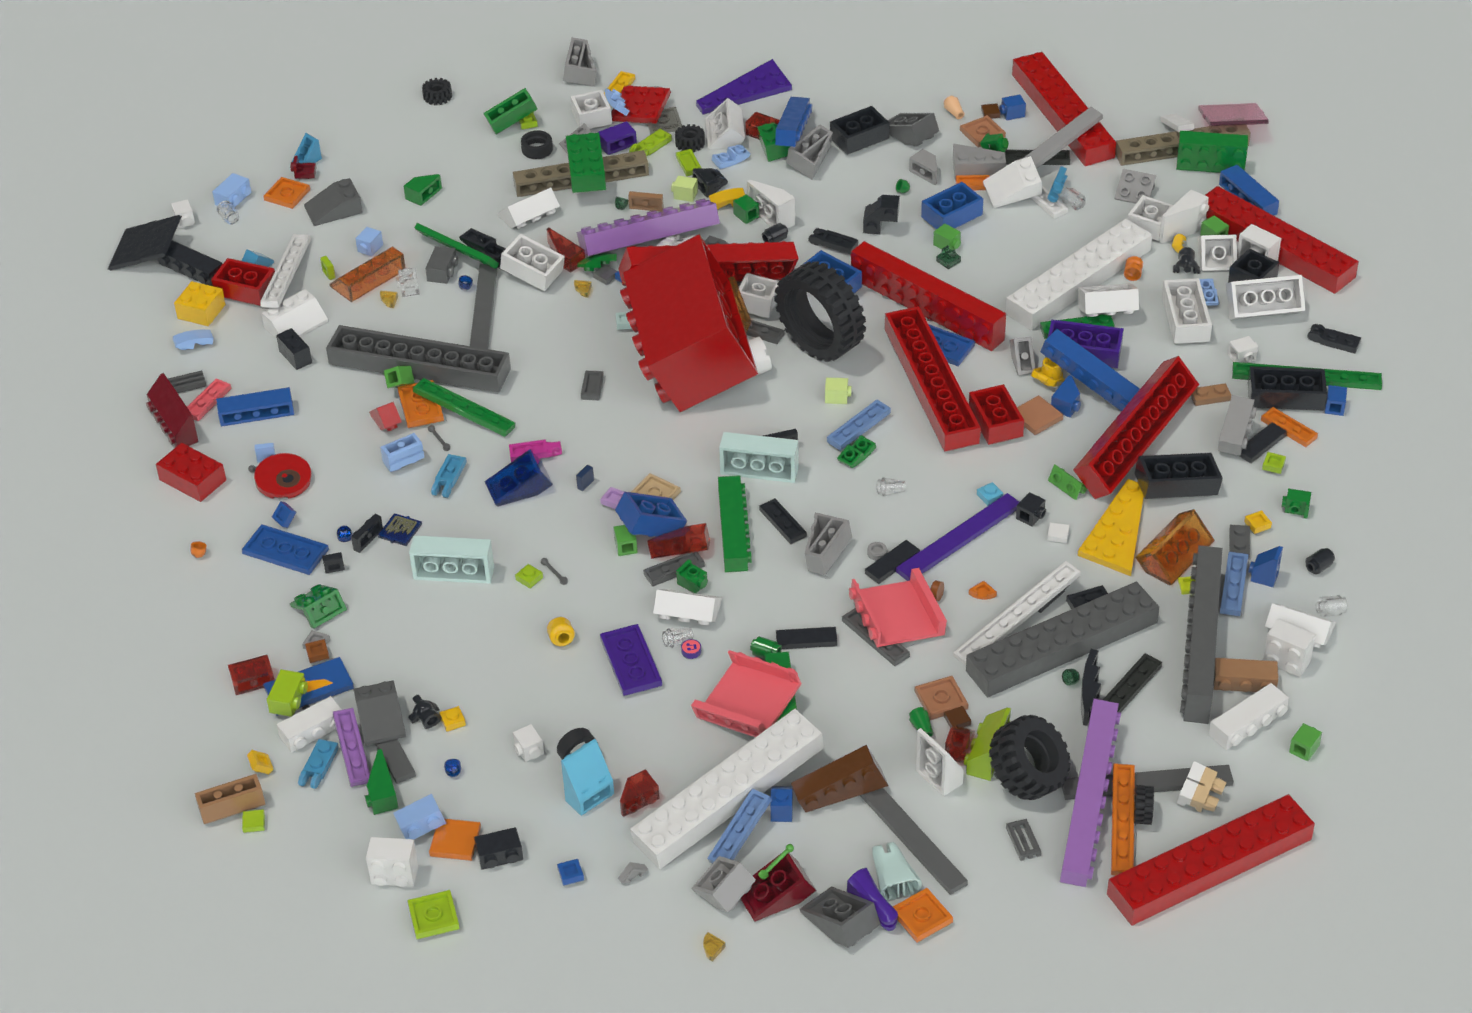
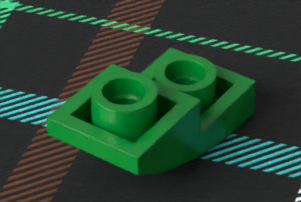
M596 254L580 261L577 267L584 268V271H594V268H601V264H610V261H617V254Z
M860 435L852 446H846L837 457V460L854 468L875 450L876 443Z

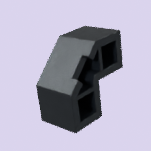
M881 195L873 204L867 205L863 217V233L880 234L882 221L898 222L900 196Z

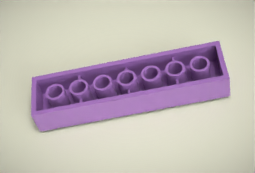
M699 199L695 201V204L682 203L679 204L678 208L671 206L663 208L662 212H657L656 210L649 211L645 216H640V214L630 216L631 219L624 220V218L616 219L612 224L607 222L597 224L598 227L591 228V226L583 227L581 231L576 232L580 251L590 256L720 224L716 203L706 199Z

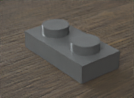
M1230 524L1229 552L1248 554L1249 559L1250 526Z

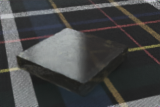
M676 107L664 108L657 124L647 123L650 135L659 129L668 133L675 132L678 127L682 128Z

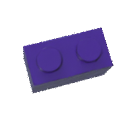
M627 121L598 131L601 148L607 155L630 148L635 143L637 144L636 131Z

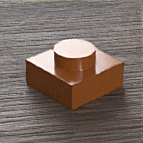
M325 639L305 644L310 663L329 659Z

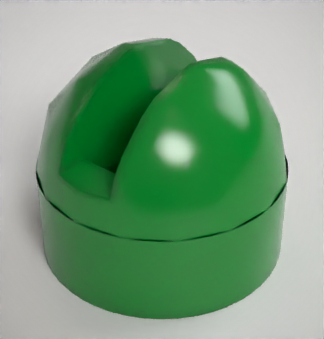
M903 179L897 181V192L906 193L910 190L908 181Z

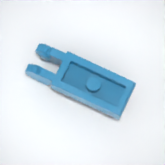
M1063 166L1060 167L1047 197L1049 201L1054 203L1057 202L1058 194L1061 193L1067 179V175H1065L1067 168Z
M447 455L435 477V482L431 489L432 495L436 496L440 491L441 485H443L442 496L445 498L449 497L451 489L454 487L467 463L466 457Z
M318 739L299 776V786H305L309 777H313L310 787L313 789L318 787L338 751L339 746L337 742Z

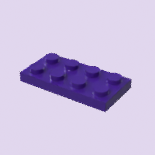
M638 624L600 634V640L623 696L662 686V679Z

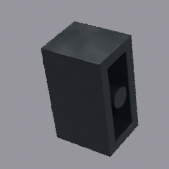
M292 328L276 335L279 352L296 370L312 363L309 346Z
M516 827L474 837L481 870L523 860L522 846Z

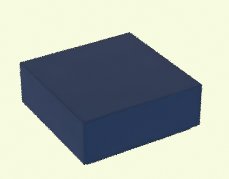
M586 465L576 475L577 489L584 491L594 481L592 466Z

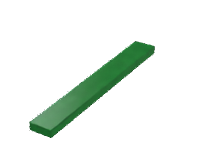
M1233 362L1232 379L1248 380L1250 366L1308 367ZM1325 369L1326 386L1332 385L1371 390L1382 389V373Z

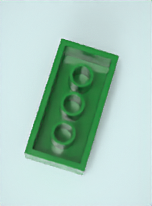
M1180 131L1176 170L1221 173L1222 170L1235 165L1245 170L1248 135Z
M599 132L567 135L566 146L572 193L606 190Z

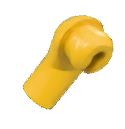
M1183 234L1175 235L1172 242V248L1177 253L1184 248L1182 244H1184L1183 241H1186V237Z

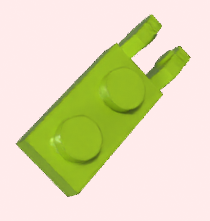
M659 129L639 143L633 144L629 149V153L644 150L646 156L651 155L671 142L672 135Z

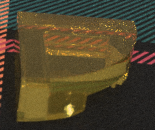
M574 280L575 290L581 296L589 297L592 282Z
M380 291L381 301L387 307L394 308L398 293Z
M707 932L703 940V948L706 957L713 962L726 947V944L721 939Z

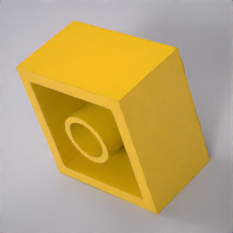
M193 281L189 283L174 302L178 319L208 327L226 305L221 288Z

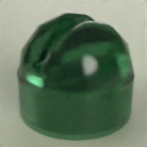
M616 196L615 207L624 210L628 206L629 200Z
M1066 669L1062 673V680L1066 685H1074L1080 680V674L1076 669Z

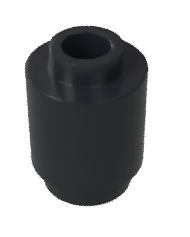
M777 223L764 230L762 239L764 242H780L787 238L788 229L784 224Z
M1321 548L1306 558V568L1313 574H1319L1333 564L1335 556L1330 549Z

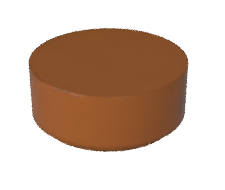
M937 580L932 583L930 588L936 601L941 600L944 592V582Z

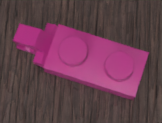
M546 439L509 444L511 463L561 455V442H546Z

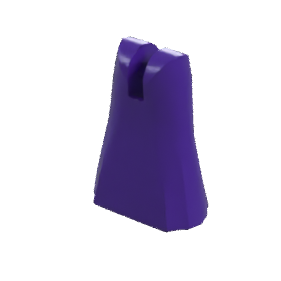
M866 867L856 871L847 880V892L874 902L881 926L887 931H893L897 925V911L882 896Z

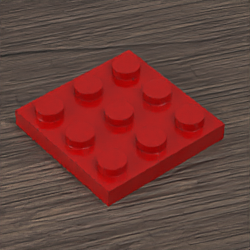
M624 86L620 97L625 100V108L630 111L625 116L613 108L611 111L612 121L657 124L670 97V88Z

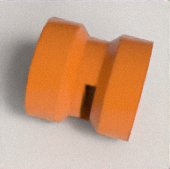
M1132 256L1126 260L1124 269L1126 279L1130 281L1140 279L1143 269L1142 259Z

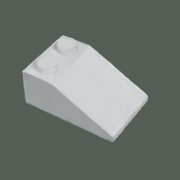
M1031 156L1016 160L983 180L993 209L1042 194V181Z
M753 180L747 181V195L759 204V217L769 226L782 223L787 229L795 225V198L784 189Z
M1194 190L1187 192L1162 215L1159 242L1163 244L1172 241L1177 234L1188 236L1198 232L1201 229L1202 222L1207 219L1209 197Z
M921 728L918 729L916 771L942 796H945L963 784V769Z

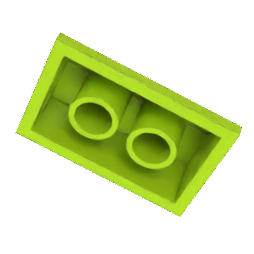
M1006 707L986 715L984 722L979 723L977 729L978 736L973 738L970 747L971 752L966 754L964 765L967 766V775L991 781L995 771L991 767L990 762L992 759L989 757L991 739L996 730L1010 722L1011 708Z

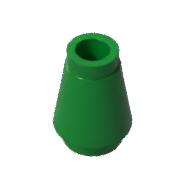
M923 707L913 709L909 713L911 724L916 730L921 728L932 737L934 732L928 711Z

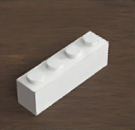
M1270 683L1212 720L1209 736L1225 750L1232 746H1237L1244 738L1254 735L1261 727L1268 726L1278 716H1283L1288 710L1289 697Z

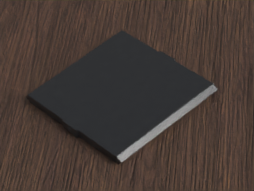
M176 215L125 229L108 270L111 271L165 257L182 216Z

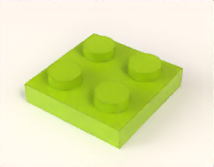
M450 890L407 900L416 940L460 929Z

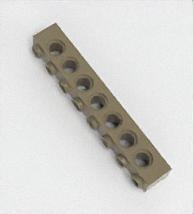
M1244 121L1190 130L1194 132L1248 135V146L1250 142L1251 132ZM1175 131L1116 140L1115 155L1121 166L1175 158L1178 152L1180 132Z
M644 150L603 157L606 182L649 175L648 160ZM569 163L513 172L517 197L538 194L549 188H552L553 191L572 188Z

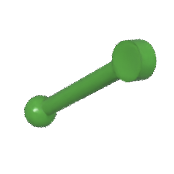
M788 844L786 849L765 870L759 872V877L766 879L768 873L788 853L793 852L794 846Z

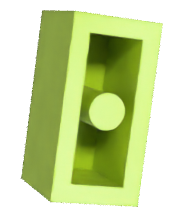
M280 670L267 697L269 713L290 717L294 715L296 709L300 707L303 694H306L308 689L304 673Z

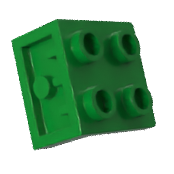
M321 584L313 586L307 594L296 596L294 601L290 603L292 608L303 610L311 628H316L347 610L338 589Z

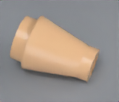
M949 96L944 100V108L955 116L956 119L964 117L965 113L957 97Z

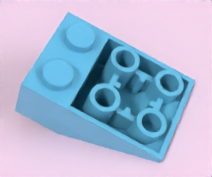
M596 739L582 745L581 748L561 760L565 801L581 816L614 794L613 779Z

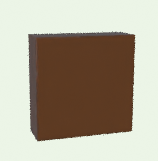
M997 103L981 105L983 117L988 115L991 119L1000 118V110Z
M963 706L944 712V718L952 731L971 725V719Z

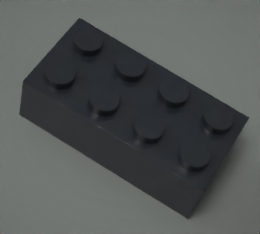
M1250 366L1247 382L1248 397L1254 400L1255 408L1271 409L1274 407L1276 409L1325 410L1327 399L1325 369Z
M1211 452L1139 456L1134 472L1145 499L1218 495L1223 479Z

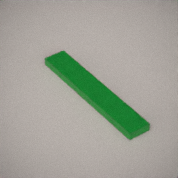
M416 223L414 227L422 235L449 248H455L456 251L491 268L496 269L499 265L491 257L426 226Z
M425 378L413 387L414 393L504 437L515 428V422Z

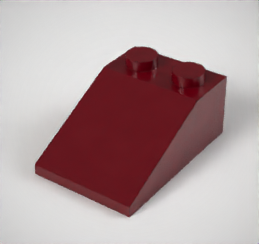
M790 853L768 873L766 879H761L759 872L765 870L776 858L752 875L756 880L752 884L751 889L740 899L754 921L798 905L817 891L798 860Z

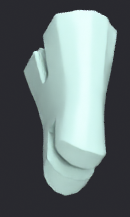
M894 842L887 843L888 853L884 852L882 845L874 846L872 854L876 868L878 888L882 896L887 901L899 898V887L902 895L905 897L916 894L920 890L922 882L908 864L898 846Z

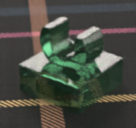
M947 245L942 248V253L936 256V261L945 268L950 269L961 262V256L955 250L949 249Z

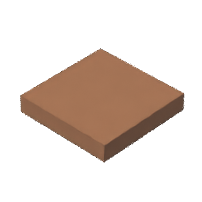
M988 115L960 125V131L977 147H981L980 142L988 133L990 135L1002 133L1003 137H1006V132Z
M1039 395L1017 407L1024 419V427L1034 435L1063 420V414Z
M953 676L921 684L914 688L923 708L928 711L930 720L943 717L945 711L963 706L965 710L968 709L969 704Z

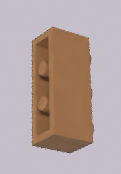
M1215 658L1214 690L1258 692L1270 683L1277 687V661Z
M257 774L194 793L204 824L266 805Z

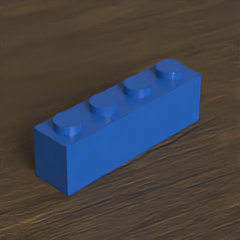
M1235 165L1221 171L1219 185L1223 189L1273 216L1278 214L1279 200L1246 173L1245 170Z
M290 387L216 399L221 427L294 415Z

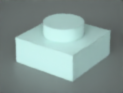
M628 312L616 313L617 330L632 329L626 317Z

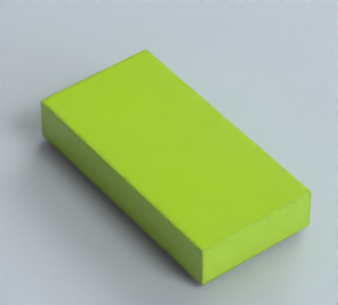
M691 149L675 153L676 159L686 176L693 175L694 168H701Z

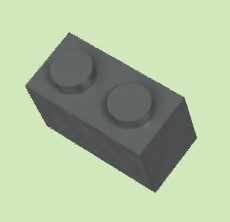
M435 246L425 268L427 282L448 283L450 277L453 276L454 267L458 265V256H456L455 248Z

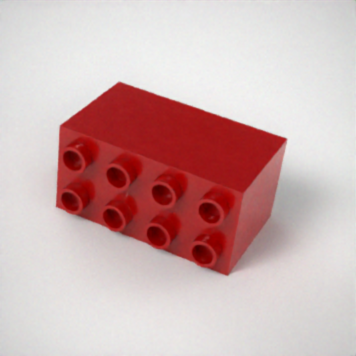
M700 234L623 272L627 287L621 289L620 294L628 309H633L626 313V317L633 331L639 333L633 336L632 340L638 353L641 356H645V358L638 361V364L648 381L656 378L658 381L655 383V389L663 403L671 400L679 412H682L758 375L731 282Z

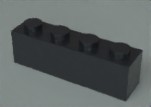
M173 240L165 257L158 258L159 264L209 286H213L211 279L223 265L222 262Z

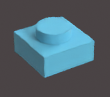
M993 482L977 489V496L987 506L1004 495Z

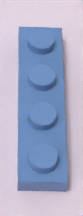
M875 400L828 435L827 443L841 451L891 413V408L881 401Z
M1228 553L1220 614L1240 616L1248 554Z
M752 788L707 859L710 863L713 864L719 856L731 860L735 859L771 803L772 799L770 796Z

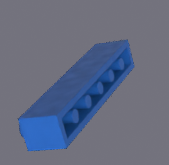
M790 97L776 128L775 145L795 147L797 142L800 141L805 125L810 118V114H812L810 98Z
M1056 329L1044 341L1040 351L1043 355L1120 411L1126 407L1140 390V388L1060 330Z

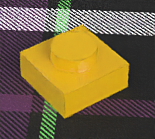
M1262 510L1247 515L1244 519V522L1247 526H1250L1254 534L1270 529L1272 526V522Z
M459 706L439 712L446 732L466 726Z
M251 750L247 754L250 766L255 772L269 775L273 771L268 754Z

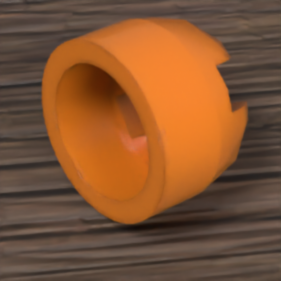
M200 541L191 543V554L196 558L203 557L206 553L207 545Z

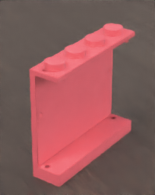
M919 568L911 569L910 581L860 589L856 580L852 579L849 597L851 600H854L856 611L861 614L862 623L867 627L869 637L874 641L876 647L945 635L947 620Z
M729 650L728 654L732 664L707 700L702 702L695 699L691 707L699 719L757 737L776 723L802 683L798 673L792 668H785L774 662L769 663L762 661L758 657L753 658L742 652L737 653Z

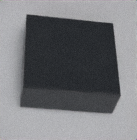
M341 552L322 556L325 574L345 570Z

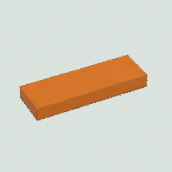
M1274 407L1261 416L1262 422L1267 425L1273 422L1287 430V437L1304 447H1307L1318 437L1317 432Z

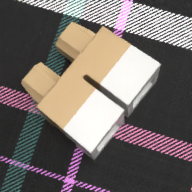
M1194 761L1179 794L1177 804L1185 806V804L1195 807L1200 813L1202 809L1214 812L1219 799L1209 795V792L1213 791L1222 795L1227 782L1216 777L1218 772Z

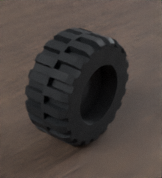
M1036 715L1020 716L996 730L990 743L989 757L992 759L990 764L996 772L994 774L995 777L1002 782L1001 785L1003 788L1008 789L1010 794L1017 795L1018 798L1024 800H1036L1061 788L1067 780L1068 772L1070 771V753L1067 752L1066 748L1068 746L1066 741L1062 740V734L1054 729L1055 726L1052 723H1047V720ZM1025 748L1031 754L1035 767L1028 760Z

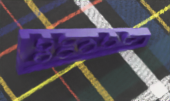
M771 59L696 100V106L704 115L713 112L727 98L740 105L792 90V84L775 61Z

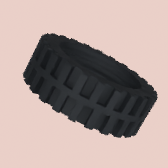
M809 261L783 277L777 283L778 286L775 288L777 295L774 296V302L777 303L775 308L776 312L780 314V322L786 327L784 330L792 336L791 340L794 343L797 342L800 345L799 348L802 351L806 350L809 356L812 358L816 356L817 360L822 361L825 359V362H830L831 360L838 359L863 340V333L866 332V326L863 324L866 322V317L862 314L864 309L858 302L860 300L858 295L853 293V287L844 281L845 278L836 273L837 270L834 268L829 269L828 265L824 263L819 265L818 261H813L812 263ZM807 292L813 295L824 307L830 317L833 331L827 328L815 315L810 306Z

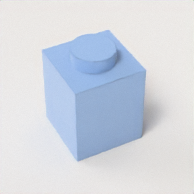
M366 227L355 238L357 251L362 254L373 256L383 246L381 231Z

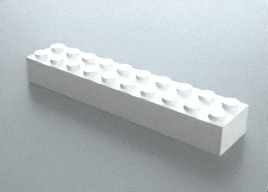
M1124 219L1006 298V315L1032 331L1040 325V322L1047 321L1078 300V287L1099 286L1124 269L1126 260L1129 257L1137 256L1140 258L1151 251L1152 234L1128 219Z
M796 709L792 710L630 829L633 843L659 869H662L735 815L752 788L762 793L766 792L824 749L822 733Z

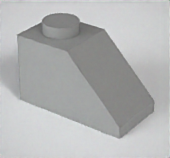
M924 149L920 150L910 157L909 171L936 185V156Z
M1032 337L1009 340L1011 357L1017 375L1031 374L1032 370L1035 369Z

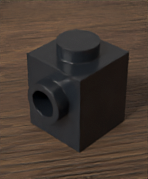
M1029 492L1017 504L1016 519L1029 526H1033L1039 519L1045 516L1046 500Z

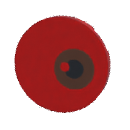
M290 453L275 454L265 458L256 467L254 473L257 489L269 498H293L303 493L309 487L311 468L308 462L298 455Z

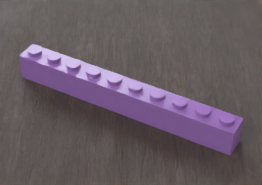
M1099 699L1093 700L1060 882L1086 887L1087 879L1092 880L1094 867L1090 866L1091 861L1095 862L1097 849L1093 848L1094 843L1098 844L1100 831H1096L1097 826L1101 827L1103 814L1099 812L1100 808L1104 809L1106 796L1102 795L1103 791L1107 792L1109 779L1105 778L1106 774L1110 775L1112 762L1108 761L1109 757L1113 758L1115 745L1111 744L1112 741H1116L1118 729L1114 727L1115 724L1119 725L1121 712H1117L1119 703Z

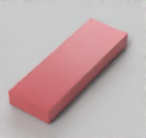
M216 378L187 406L193 415V419L199 421L217 404L216 399L223 398L232 389L231 384Z

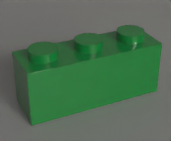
M523 88L483 114L497 135L538 108L526 88Z

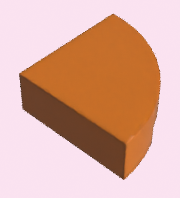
M982 581L969 589V595L977 599L987 600L997 597V591L985 581Z

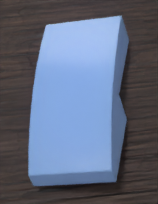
M606 88L605 96L609 104L627 116L630 110L625 108V100L620 97L622 94L615 89L610 91Z
M743 145L728 147L727 153L722 152L712 155V161L719 169L727 168L747 159L750 153Z
M1199 279L1206 305H1218L1217 290L1214 288L1213 279Z
M205 329L186 331L173 336L175 347L181 350L194 349L195 343L199 345L213 344L214 339L211 331Z

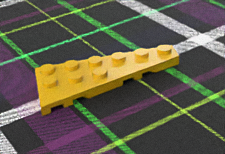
M1127 479L1079 548V557L1131 576L1144 498L1138 482Z

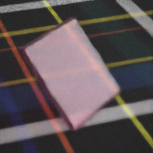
M1256 103L1198 106L1202 117L1209 126L1269 123L1263 110Z

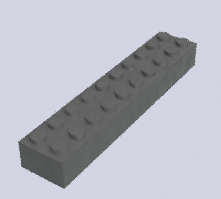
M343 325L337 327L326 347L328 363L330 365L384 373V370L397 366H411L414 379L422 380L425 378L438 383L498 393L511 370L508 352Z
M1198 545V553L1193 554L1192 565H1196V567L1191 568V579H1194V581L1190 582L1189 593L1193 594V596L1189 595L1188 607L1192 608V610H1188L1187 622L1191 623V625L1187 624L1186 637L1190 638V640L1186 639L1185 651L1189 654H1185L1184 668H1187V670L1184 669L1182 682L1186 685H1182L1181 697L1185 700H1181L1180 712L1184 713L1183 721L1209 724L1213 697L1223 549L1219 547Z
M1136 581L967 654L966 672L988 698L1086 655L1090 652L1091 648L1097 650L1158 623L1160 606Z

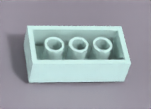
M723 432L719 447L720 475H741V477L795 483L799 468L798 440Z
M413 536L409 554L414 580L491 584L494 560L490 539Z

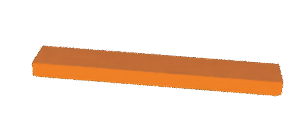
M1113 763L1111 875H1118L1134 867L1135 765Z

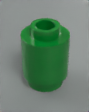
M758 636L756 639H753L750 650L754 656L765 659V653L781 652L782 646L776 641Z

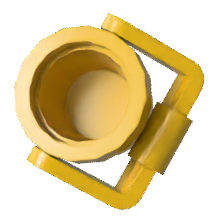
M1047 357L1044 358L1042 367L1033 369L1031 373L1032 377L1040 380L1041 383L1047 386L1057 387L1065 380L1062 368Z

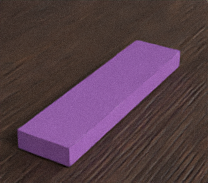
M348 708L333 711L334 723L350 787L367 784L370 772L354 709Z

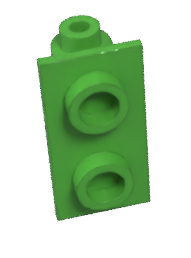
M1054 464L1048 481L1074 500H1077L1079 493L1084 494L1087 488L1063 468Z

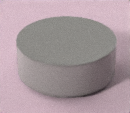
M873 542L867 548V555L872 560L877 561L887 554V547L881 542Z

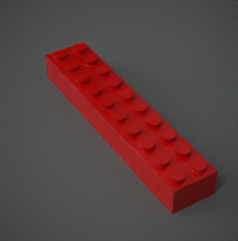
M1036 52L1013 59L1012 76L1057 132L1088 109L1086 104L1043 52ZM1100 122L1096 123L1068 145L1084 166L1115 158L1116 141Z
M1219 186L1205 194V196L1209 197V209L1206 218L1209 219L1212 216H1216L1229 225L1228 235H1236L1238 242L1240 233L1251 224L1280 237L1279 264L1334 294L1356 278L1359 261Z
M794 242L717 243L707 245L724 271L727 270V275L728 269L735 272L733 282L743 281L746 273L772 280H781L794 270L799 260ZM674 246L627 247L618 268L622 285L626 286L623 272Z
M865 241L851 251V266L862 271V285L907 308L919 306L924 317L963 337L974 340L976 344L990 351H993L1005 340V312Z
M920 307L885 313L884 329L944 452L980 444L981 427Z
M1179 356L1161 363L1073 469L1094 499L1113 492L1138 461V457L1143 455L1200 385Z
M1287 794L1109 878L1107 896L1130 925L1133 926L1312 840L1315 823L1296 801Z

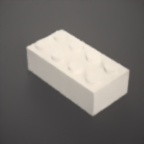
M1302 275L1226 283L1229 319L1305 311Z
M1199 278L1163 280L1162 300L1174 344L1210 342L1212 323Z

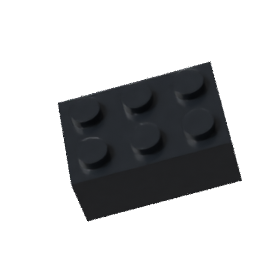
M869 106L830 121V131L833 132L832 140L848 155L889 139L890 122L873 106Z

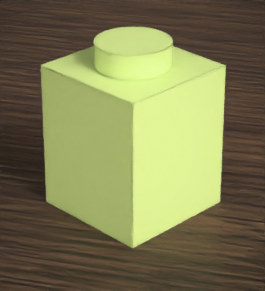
M677 176L676 181L671 186L674 199L693 202L698 193L697 178Z
M826 377L825 403L847 404V399L851 397L852 386H848V378Z

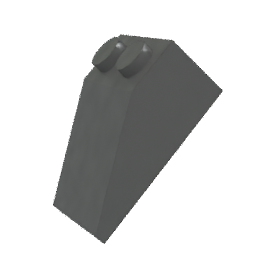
M899 113L888 120L890 122L889 135L904 144L919 146L923 143L922 141L933 138L934 134L939 132L934 113Z
M350 178L332 183L304 204L313 226L362 213L360 196Z
M394 680L353 689L365 746L406 737Z
M832 886L800 908V912L832 941L847 948L854 946L857 941L872 933L875 928L881 925L874 902Z

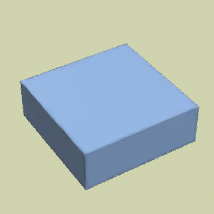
M274 443L255 445L257 463L276 454Z

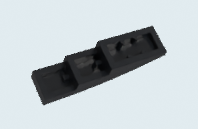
M472 228L459 236L460 240L468 247L498 262V268L500 269L501 254L506 248L497 245L495 238Z
M1092 648L1086 660L1082 678L1081 715L1084 726H1087L1089 723L1093 700L1099 699L1101 692V683H1098L1100 667L1097 666L1099 651Z

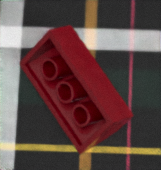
M164 373L160 374L147 393L148 402H146V406L149 412H153L156 423H160L164 434L167 433L171 445L174 444L177 447L181 442L188 446L198 443L193 415Z

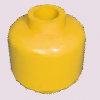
M556 617L547 625L548 636L554 645L559 647L566 646L573 641L575 631L567 618Z

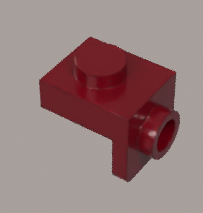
M294 156V160L290 164L291 172H294L295 179L315 178L316 163H299L298 156Z

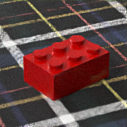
M227 258L211 281L213 287L223 290L224 298L261 306V299L275 273V269Z
M1004 384L969 392V406L981 427V433L988 445L1023 437L1024 419Z
M182 442L156 463L160 481L199 502H202L226 481L222 463Z

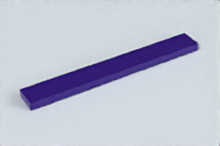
M1005 494L896 567V573L907 581H910L911 569L919 568L922 574L1014 513L1019 501L1010 494Z

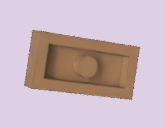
M629 192V209L663 211V194Z
M1226 383L1197 387L1191 394L1195 406L1231 401L1232 396Z

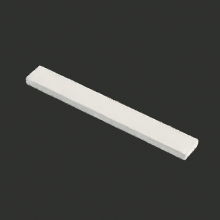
M293 234L261 299V307L279 308L311 241L310 235Z
M1065 561L954 651V657L966 666L967 654L1004 639L1080 577L1081 571Z

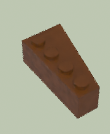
M867 745L791 782L797 800L805 812L889 786L881 767Z

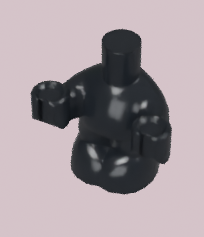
M1190 247L1182 248L1178 253L1179 261L1173 266V273H1179L1182 266L1186 273H1189L1191 267H1193V273L1199 274L1200 267L1194 260L1195 251Z
M420 695L413 697L416 705L412 714L408 716L411 723L419 721L420 718L425 729L436 726L441 721V716L437 712L440 710L437 704L429 700H423Z

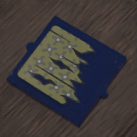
M394 513L378 534V538L390 541V543L407 546L421 527L422 521L412 519L410 516Z

